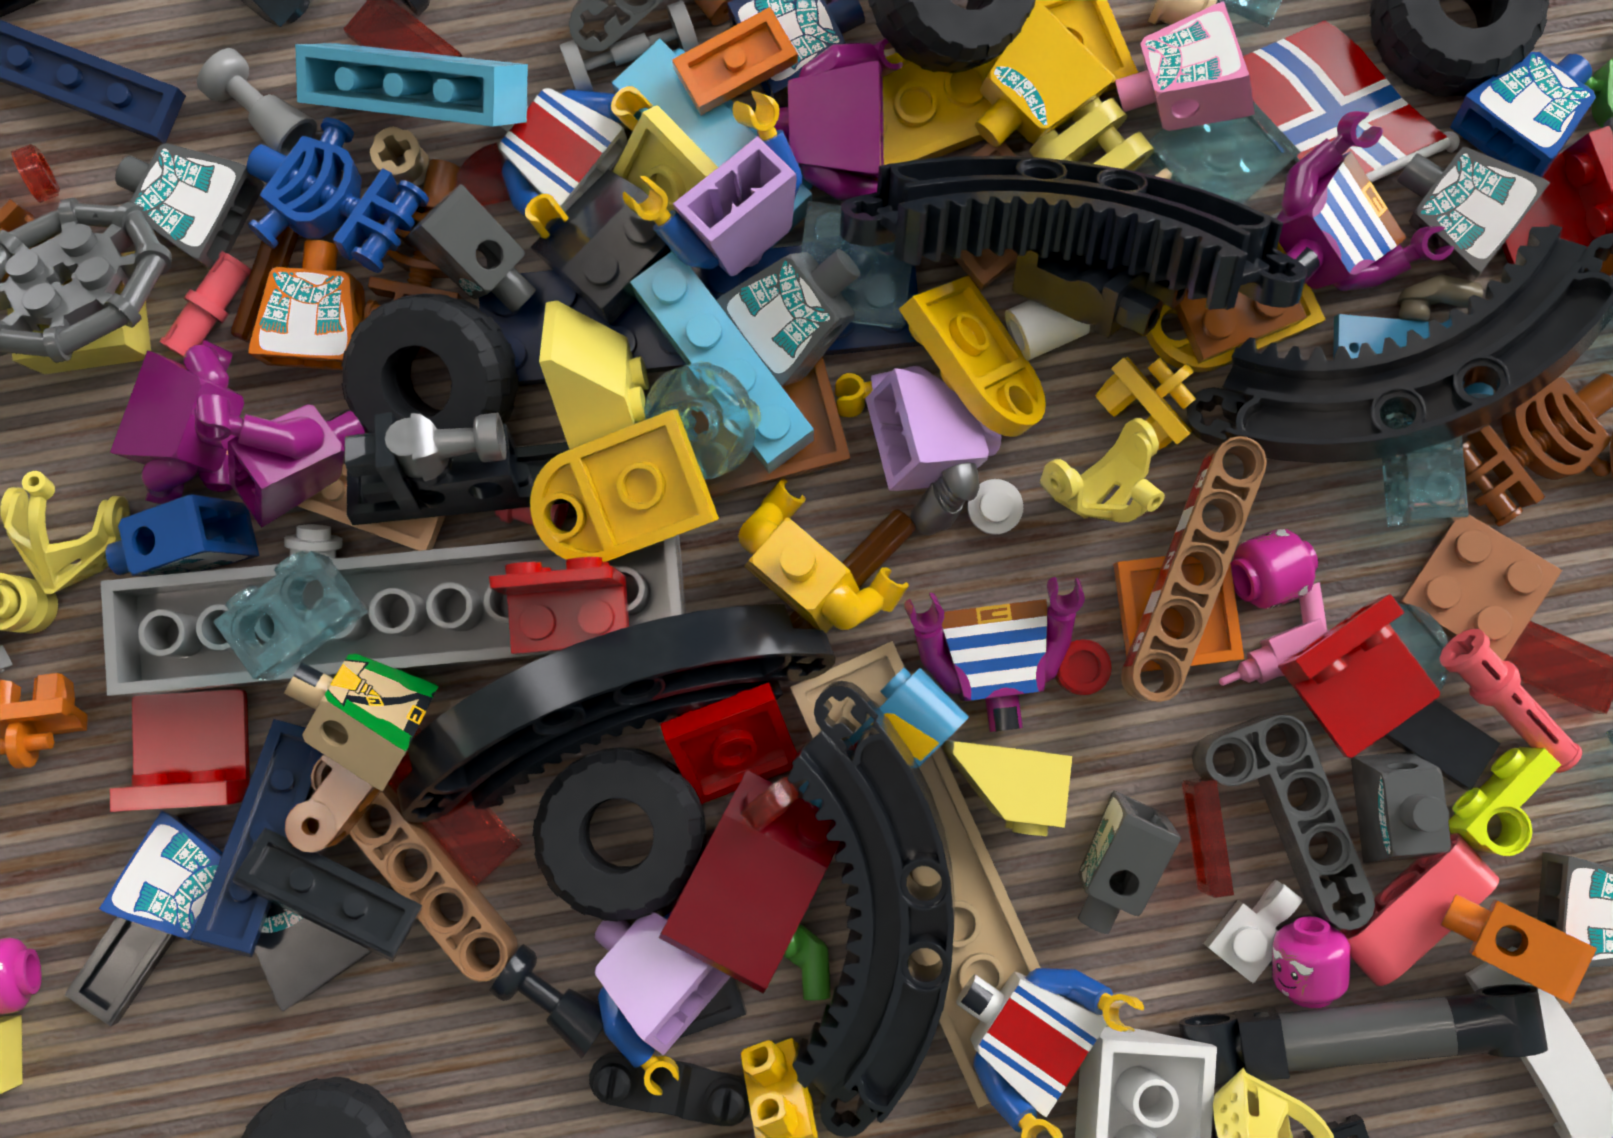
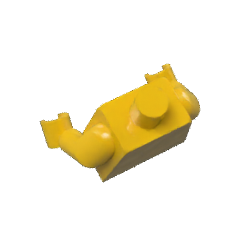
M781 479L762 500L761 506L740 528L738 535L739 543L747 552L753 555L745 564V568L814 628L823 630L825 633L833 626L841 630L852 629L877 614L880 610L892 612L909 587L907 582L897 584L890 580L888 577L892 570L882 567L870 586L859 590L850 570L790 519L805 503L806 498L802 495L798 499L789 494L784 487L788 482L785 479Z

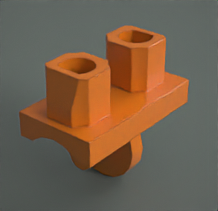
M63 674L38 675L34 678L33 699L20 702L21 687L13 681L0 680V755H7L10 764L15 769L33 767L38 760L40 750H48L54 747V734L87 731L88 715L75 706L74 682Z

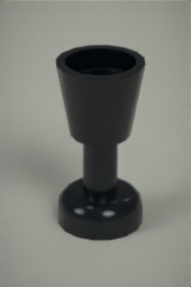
M521 945L499 974L489 993L502 1001H507L519 991L550 1014L546 1022L582 1059L603 1029L599 1002L572 989H568L562 994L534 974L532 971L537 963L536 953L526 945Z

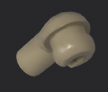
M1439 274L1409 286L1401 292L1397 300V304L1401 305L1399 318L1402 320L1426 322L1431 313L1429 306L1439 303L1468 309L1469 298L1472 295L1482 298L1483 287L1478 282Z

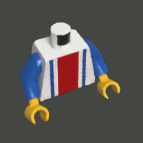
M627 86L616 94L570 89L558 93L550 88H545L527 107V122L500 126L508 132L501 140L498 148L505 159L501 174L513 207L529 220L542 238L546 239L550 236L545 228L546 224L554 218H561L566 222L568 216L565 212L608 169L611 170L618 162L628 142L624 128L618 123H624L633 131L638 123L634 114L639 109H650L653 106L637 88Z
M1036 968L1029 972L1027 976L1014 972L1001 991H998L977 975H973L959 994L956 1004L980 1020L970 1038L977 1051L974 1056L973 1066L991 1105L1016 1132H1022L1021 1138H1036L1042 1130H1048L1053 1138H1063L1059 1128L1046 1120L1036 1119L1037 1111L1045 1117L1048 1116L1106 1025L1120 1032L1131 1033L1135 1031L1134 1028L1125 1026L1120 1021L1118 1013L1120 1007L1125 1003L1144 1011L1142 1001L1136 997L1124 994L1113 995L1112 989L1076 969Z

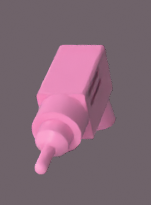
M1320 582L1314 583L1312 590L1299 598L1303 623L1261 640L1260 644L1262 647L1247 653V660L1239 663L1236 672L1219 679L1220 685L1224 686L1239 679L1248 683L1257 680L1260 684H1263L1277 677L1284 676L1278 665L1328 631Z

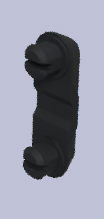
M608 1053L601 1056L593 1064L589 1074V1085L593 1094L601 1102L612 1106L668 1114L686 1120L718 1126H734L741 1123L750 1112L746 1083L741 1077L710 1070L691 1063L675 1061L679 1071L678 1081L673 1077L671 1071L664 1067L656 1068L651 1073L652 1080L662 1089V1095H653L647 1090L644 1084L645 1070L641 1066L634 1068L622 1053Z

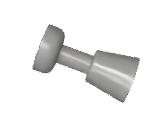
M222 49L204 63L197 78L198 89L213 101L223 102L234 98L249 112V123L268 147L288 156L302 136L314 138L317 122L313 118L275 95H261L247 82L249 76L248 62L235 49Z

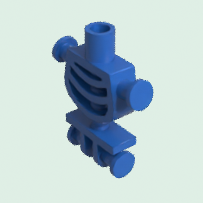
M326 117L323 119L320 126L324 132L320 141L302 136L288 156L264 144H260L252 150L247 161V171L250 175L268 183L260 193V196L270 211L259 222L252 219L248 226L258 238L273 249L278 245L276 238L287 227H290L302 237L316 239L322 238L342 225L333 238L342 257L350 261L354 258L365 268L375 273H380L384 268L381 260L388 250L396 251L401 244V240L394 233L396 229L410 231L415 224L412 215L418 206L425 207L429 202V197L419 187L406 180H401L397 185L392 173L383 168L363 197L360 198L362 177L348 151L342 148L344 143L352 141L354 131L347 124L335 118ZM381 219L385 221V224L382 225L378 221Z

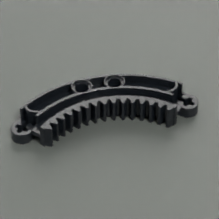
M959 156L891 163L879 166L877 192L852 197L841 204L840 236L843 240L850 244L869 247L895 242L894 257L899 261H904L914 266L921 265V256L935 262L940 261L941 253H946L955 259L960 258L961 250H967L976 257L982 256L983 249H990L997 256H1003L1006 249H1013L1019 256H1025L1029 250H1036L1042 258H1047L1052 252H1059L1063 260L1067 261L1079 255L1083 257L1085 264L1091 265L1100 259L1106 262L1108 269L1113 270L1121 265L1128 266L1129 275L1134 276L1147 272L1150 273L1149 281L1153 283L1169 280V289L1172 291L1187 288L1189 289L1187 298L1191 300L1207 298L1205 308L1209 310H1228L1234 308L1238 292L1266 306L1277 308L1294 306L1299 303L1307 276V269L1303 264L1277 250L1283 222L1244 204L1197 187L1136 171L1086 162L1018 156Z
M1552 224L1549 227H1532L1529 231L1527 246H1520L1517 250L1515 264L1507 263L1503 267L1501 282L1490 280L1487 283L1485 299L1472 295L1469 298L1467 314L1456 308L1450 310L1448 328L1436 320L1430 321L1428 338H1422L1413 329L1407 331V344L1401 348L1391 337L1384 339L1383 351L1380 354H1376L1368 343H1362L1358 358L1351 359L1345 346H1339L1333 360H1326L1321 347H1315L1309 360H1302L1299 346H1293L1285 358L1278 357L1276 343H1270L1262 354H1259L1255 338L1250 337L1240 347L1235 348L1231 356L1233 366L1222 386L1223 389L1211 387L1202 389L1194 394L1196 400L1186 410L1190 428L1197 438L1216 446L1233 437L1243 436L1251 438L1260 444L1266 458L1293 462L1336 463L1367 461L1406 454L1450 441L1491 423L1527 402L1561 376L1593 344L1613 318V273L1609 276L1601 272L1602 262L1606 261L1610 254H1613V233L1601 235L1587 247L1561 239L1562 227ZM1474 383H1485L1490 385L1495 390V393L1487 398H1475L1468 395L1464 389ZM1216 405H1221L1224 417L1236 422L1237 430L1233 429L1231 423L1220 419H1215L1210 426L1205 425L1203 414L1201 413L1202 410L1211 412ZM1403 413L1410 416L1414 422L1403 429H1392L1387 427L1382 420L1390 414Z
M785 604L744 605L701 610L648 621L574 644L535 660L466 697L436 718L412 739L408 747L412 771L397 788L402 816L404 820L416 823L438 819L449 813L470 792L475 809L500 806L504 803L503 796L513 795L516 792L514 785L530 782L528 774L544 773L545 763L559 764L562 762L561 754H578L581 752L580 745L584 743L598 745L601 743V736L605 734L615 737L622 735L623 728L627 726L635 729L643 728L648 719H654L658 723L664 722L670 713L675 712L678 716H681L692 708H703L734 696L741 691L750 690L768 682L775 699L778 700L783 695L778 681L812 679L824 674L835 664L836 657L827 634L819 629L793 628Z
M838 681L826 686L817 698L814 716L821 731L797 752L792 762L794 766L788 781L792 784L807 779L809 784L802 798L805 802L822 799L815 817L818 821L832 819L826 837L828 841H840L835 859L836 862L846 863L841 880L843 884L849 885L845 902L846 906L851 907L847 920V928L850 929L846 944V958L839 984L835 987L831 1004H827L824 1008L821 1023L815 1022L812 1026L809 1040L802 1038L799 1041L792 1065L798 1076L797 1081L804 1088L812 1082L823 1093L820 1115L827 1130L836 1136L847 1138L862 1133L876 1118L877 1121L882 1123L888 1117L912 1083L931 1046L944 1009L951 975L956 908L952 862L944 826L932 792L913 754L890 720L860 687L852 682ZM832 696L839 702L847 696L854 701L851 714L862 726L865 723L867 714L874 719L873 724L866 728L860 736L856 748L847 738L855 733L856 727L845 717H841L835 722L828 715L832 708V704L828 699ZM926 866L936 870L941 879L935 885L921 886L913 881L910 872L917 867ZM920 948H928L934 950L941 959L936 964L924 966L918 964L911 954ZM859 1093L860 1098L857 1103L856 1115L849 1110L842 1114L836 1112L837 1098L847 1103Z

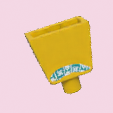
M1039 2L1032 9L1030 16L1027 17L1021 32L1003 51L980 87L981 94L992 106L975 123V127L980 135L994 147H999L1016 129L1029 142L1035 144L1040 138L1058 128L1090 102L1099 98L1116 77Z

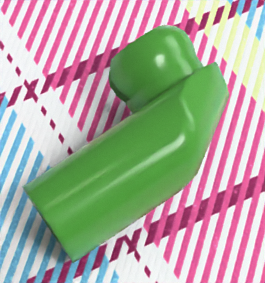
M799 924L784 957L802 970L804 1000L831 998L828 947L815 934Z

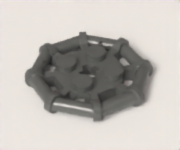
M75 198L60 200L57 209L10 232L0 230V282L6 272L9 275L6 282L0 283V311L11 307L14 310L3 320H0V356L7 353L50 357L55 363L68 361L72 358L74 351L124 325L133 328L142 319L139 314L142 306L159 276L171 268L172 260L170 250L160 244L143 215V207L133 202L112 206L79 203ZM89 226L105 227L107 230L103 234L93 233ZM43 241H46V242H44V243H42V244H40V245H38V246H36V247H34V248H32V249H29V248H31V247H33V246H35V245H37V244H39V243H41V242H43ZM134 244L136 247L135 253L122 257L121 253ZM72 278L73 281L62 286L64 282ZM122 281L125 287L119 295L115 293V290ZM39 324L50 326L44 329L43 333L33 332L41 331Z

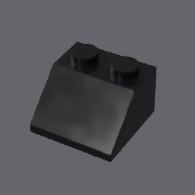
M608 169L565 212L568 220L564 222L559 218L547 230L550 236L546 239L540 237L531 246V249L611 325L637 299L630 281L670 253L671 249L653 230L656 223L653 220L642 219L623 200L624 191L638 204L644 202L648 195L639 187Z

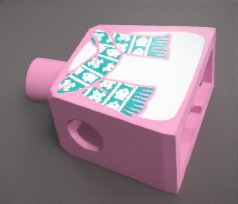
M1224 1L1144 37L1140 46L1146 70L1115 80L1121 107L1124 112L1155 103L1162 128L1168 131L1238 119L1255 114L1250 76Z

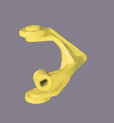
M1135 418L1125 424L1116 443L1105 456L1080 475L1065 461L1054 459L1045 465L1040 484L1055 501L1084 519L1093 517L1115 522L1135 520L1147 510L1150 512L1156 510L1165 498L1162 491L1147 479H1144L1149 472L1151 457L1157 454L1159 449L1157 435L1147 421L1142 418ZM1115 485H1118L1120 488L1104 504H1101ZM1132 497L1133 500L1131 504L1126 505L1129 499Z
M31 471L22 479L23 488L11 487L6 490L0 507L2 522L7 535L44 593L53 594L100 573L109 566L105 555L106 547L110 543L121 540L118 528L119 522L122 518L130 516L129 504L125 497L112 496L109 500L101 501L93 529L77 540L49 544L45 511L47 500L55 492L54 484L41 472ZM81 559L80 562L71 564L75 560Z
M1244 1068L1214 1095L1213 1111L1218 1138H1293L1289 1116L1303 1124L1314 1138H1334L1325 1121L1313 1109L1296 1098L1246 1073Z

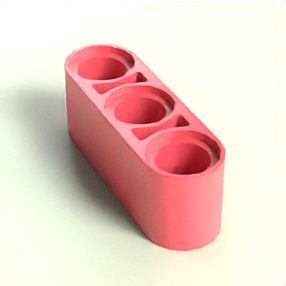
M1459 833L1450 835V852L1417 859L1374 898V912L1368 923L1358 929L1340 930L1350 943V957L1376 986L1387 985L1399 978L1451 931L1441 926V923L1455 894L1479 905L1499 884V877Z

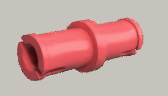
M224 251L219 253L218 259L196 291L189 289L183 298L188 303L166 335L159 341L183 358L190 347L201 345L203 339L207 337L217 321L220 323L225 321L229 315L225 311L226 307L246 278L250 276L251 269Z

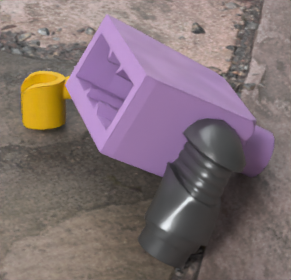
M920 366L903 369L894 368L889 372L872 375L871 381L864 382L860 376L853 373L841 375L835 384V395L840 397L836 401L838 414L843 417L859 415L865 408L866 399L889 491L928 488L910 514L916 530L924 535H933L940 530L951 528L963 509L965 501H971L977 497L980 488L977 468L987 460L988 456H993L997 453L1001 445V434L990 430L978 421L966 408L956 392L951 390L944 381Z

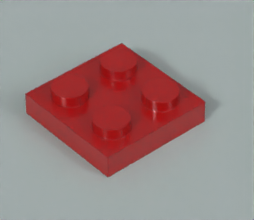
M769 682L750 690L741 691L734 696L703 708L686 712L679 717L660 724L664 740L683 778L692 785L700 798L701 804L735 792L747 770L766 780L792 770L794 766L792 762L797 751Z

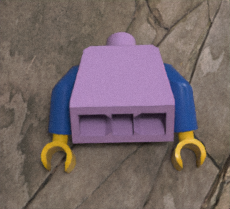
M751 91L752 97L756 102L755 112L748 104L739 101L734 102L732 110L735 120L744 126L757 130L760 138L757 136L673 203L675 210L668 211L666 209L668 197L665 191L646 176H640L641 180L649 187V195L644 202L638 204L625 191L623 192L625 204L642 219L653 220L656 223L653 230L685 265L709 270L719 265L729 276L737 275L745 267L757 264L761 260L763 253L783 238L792 227L794 200L802 184L801 169L783 130H776L774 127L779 118V105L775 99L756 91Z
M652 912L651 915L637 919L633 925H630L626 920L618 922L603 920L595 932L596 941L608 951L605 957L598 963L594 972L603 985L598 995V1002L604 1033L634 1068L641 1066L645 1070L644 1084L653 1095H662L663 1091L652 1080L651 1073L656 1068L664 1067L671 1071L677 1081L679 1080L676 1062L670 1057L664 1056V1054L731 977L659 939V935L671 912L664 917ZM655 1050L660 1052L663 1056H655Z

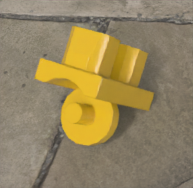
M1129 357L1122 358L1111 368L1115 374L1104 383L1095 396L1113 417H1116L1133 401L1138 399L1151 414L1145 421L1152 426L1159 442L1158 450L1166 447L1172 441L1179 444L1191 434L1192 430L1164 399L1166 395L1170 394L1183 410L1196 400L1182 383L1194 373V370L1188 364H1185L1176 373H1173L1161 358H1158L1147 368L1161 384L1157 389Z
M793 1038L777 1044L766 1040L745 1048L741 1052L755 1138H818L813 1116V1098L811 1093L808 1092V1087L804 1088L797 1081L798 1076L792 1065L798 1043Z

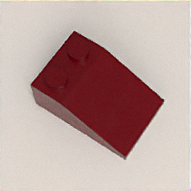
M747 770L661 931L659 939L764 994L840 841H828L826 837L832 819L818 821L815 817L818 810L817 806L807 801L805 802V800L779 786L774 788L762 801L750 807L760 796L763 798L775 784Z

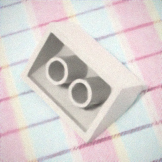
M1105 1027L1080 1065L1075 1138H1211L1217 1047L1212 1044L1141 1029H1135L1134 1032L1127 1033Z

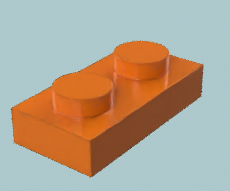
M768 7L672 59L676 74L699 114L703 115L797 64L798 53L771 7Z

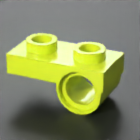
M1519 747L1506 751L1493 763L1491 771L1494 774L1480 788L1476 787L1467 791L1455 802L1452 808L1455 814L1448 820L1449 832L1451 834L1459 833L1473 849L1502 856H1513L1522 852L1531 841L1532 824L1528 815L1520 807L1561 764L1545 748ZM1497 814L1501 820L1502 830L1499 837L1492 842L1487 833V824L1490 818Z

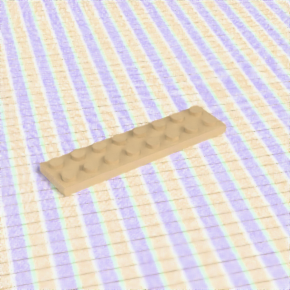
M893 641L833 667L820 676L804 680L790 688L814 738L821 731L814 716L815 702L826 686L838 681L852 682L860 687L875 705L880 708L887 700L880 691L905 667ZM833 696L828 699L832 704L828 714L832 720L836 722L839 718L845 717L856 727V731L862 726L851 714L854 701L847 696L840 702ZM867 714L865 722L871 717L869 714ZM939 747L919 767L932 792L944 826L952 862L956 909L952 968L944 1009L939 1022L977 1107L980 1108L990 1103L973 1066L974 1056L977 1051L970 1038L980 1020L956 1004L958 996L973 975H977L998 991H1001L1014 972L1027 976L1029 972L1041 967L941 747ZM926 866L917 867L910 872L913 881L921 886L935 885L941 879L936 870ZM920 948L911 954L918 964L924 966L936 964L941 959L934 950L928 948Z

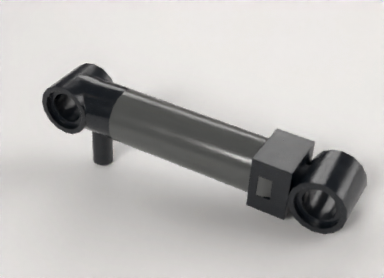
M1525 984L1488 986L1476 990V993L1281 1013H1277L1275 1007L1234 1011L1235 1016L1220 1013L1202 1014L1179 1021L1181 1038L1212 1044L1217 1047L1215 1085L1226 1084L1242 1068L1253 1077L1261 1081L1289 1079L1290 1071L1484 1053L1498 1057H1526L1538 1055L1548 1050L1538 988Z

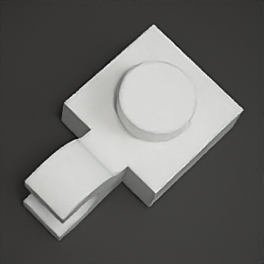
M1275 879L1252 910L1237 900L1203 944L1250 982L1254 983L1272 961V944L1275 933L1278 931L1275 928L1295 912L1303 899L1286 885L1281 884Z

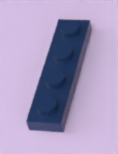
M0 20V82L162 144L166 143L186 97L178 87Z
M273 719L190 938L193 943L252 958L272 902L234 884L232 879L264 827L287 838L285 821L290 810L297 804L308 801L313 790L311 773L316 762L324 754L305 742L302 734L306 727Z

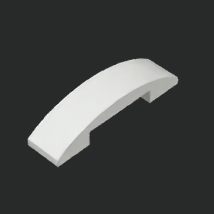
M1510 947V948L1507 949V950L1513 952V951H1515L1517 948H1515V947ZM1487 962L1464 974L1474 992L1480 988L1494 985H1531ZM1538 988L1548 1050L1538 1055L1520 1058L1558 1120L1553 1126L1560 1138H1613V1091L1589 1048L1553 995Z

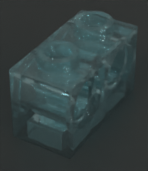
M1393 413L1382 420L1387 427L1392 429H1403L1414 422L1410 416L1403 413ZM1462 435L1450 441L1420 450L1382 458L1387 527L1441 525L1469 517Z
M300 551L287 557L275 567L274 572L277 576L259 589L257 586H250L235 594L225 604L228 611L213 621L253 679H276L368 613L329 556L310 551L308 554ZM318 579L323 587V598L317 607L308 610L303 603V591L308 583ZM268 614L274 622V633L271 639L262 645L256 639L255 626L262 616Z

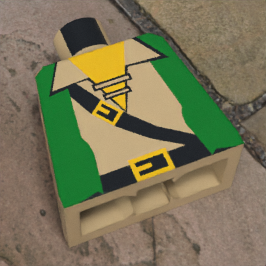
M355 653L348 654L334 678L301 662L284 694L315 709L310 722L302 734L307 744L371 786L383 791L406 753L438 686Z

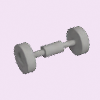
M681 0L666 6L672 25L671 29L646 37L643 32L618 41L609 47L610 51L586 60H582L574 39L560 44L559 46L575 89L594 92L587 71L611 62H615L617 67L636 60L659 38L664 43L676 39L680 49L684 52L698 46L699 43L684 2Z

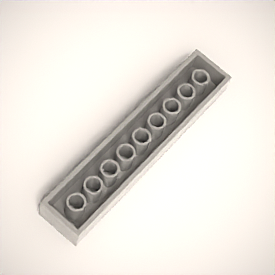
M679 535L607 561L610 563V566H613L625 575L629 627L686 613ZM539 539L101 581L107 696L167 694L290 682L301 662L334 678L348 654L355 653L400 671L543 658L557 651L511 654L507 595L490 589L489 576L506 575L505 565L519 562H542V567H550L551 571L566 570V560L552 552Z

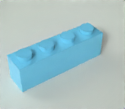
M659 38L612 82L614 92L616 94L627 86L637 88L653 105L652 107L658 105L714 164L720 167L757 137V130L748 128L735 120L732 110L734 103L731 99L700 115L673 68L672 59L685 52L680 48L673 52ZM648 108L639 109L634 114V117L639 121L642 113L648 110ZM803 175L802 184L794 200L792 227L789 232L812 211V193L809 191L812 189V185L805 181Z
M339 43L295 44L297 102L492 127L527 122L528 64Z
M671 251L630 281L639 303L769 474L814 441L813 427L690 266L681 262Z

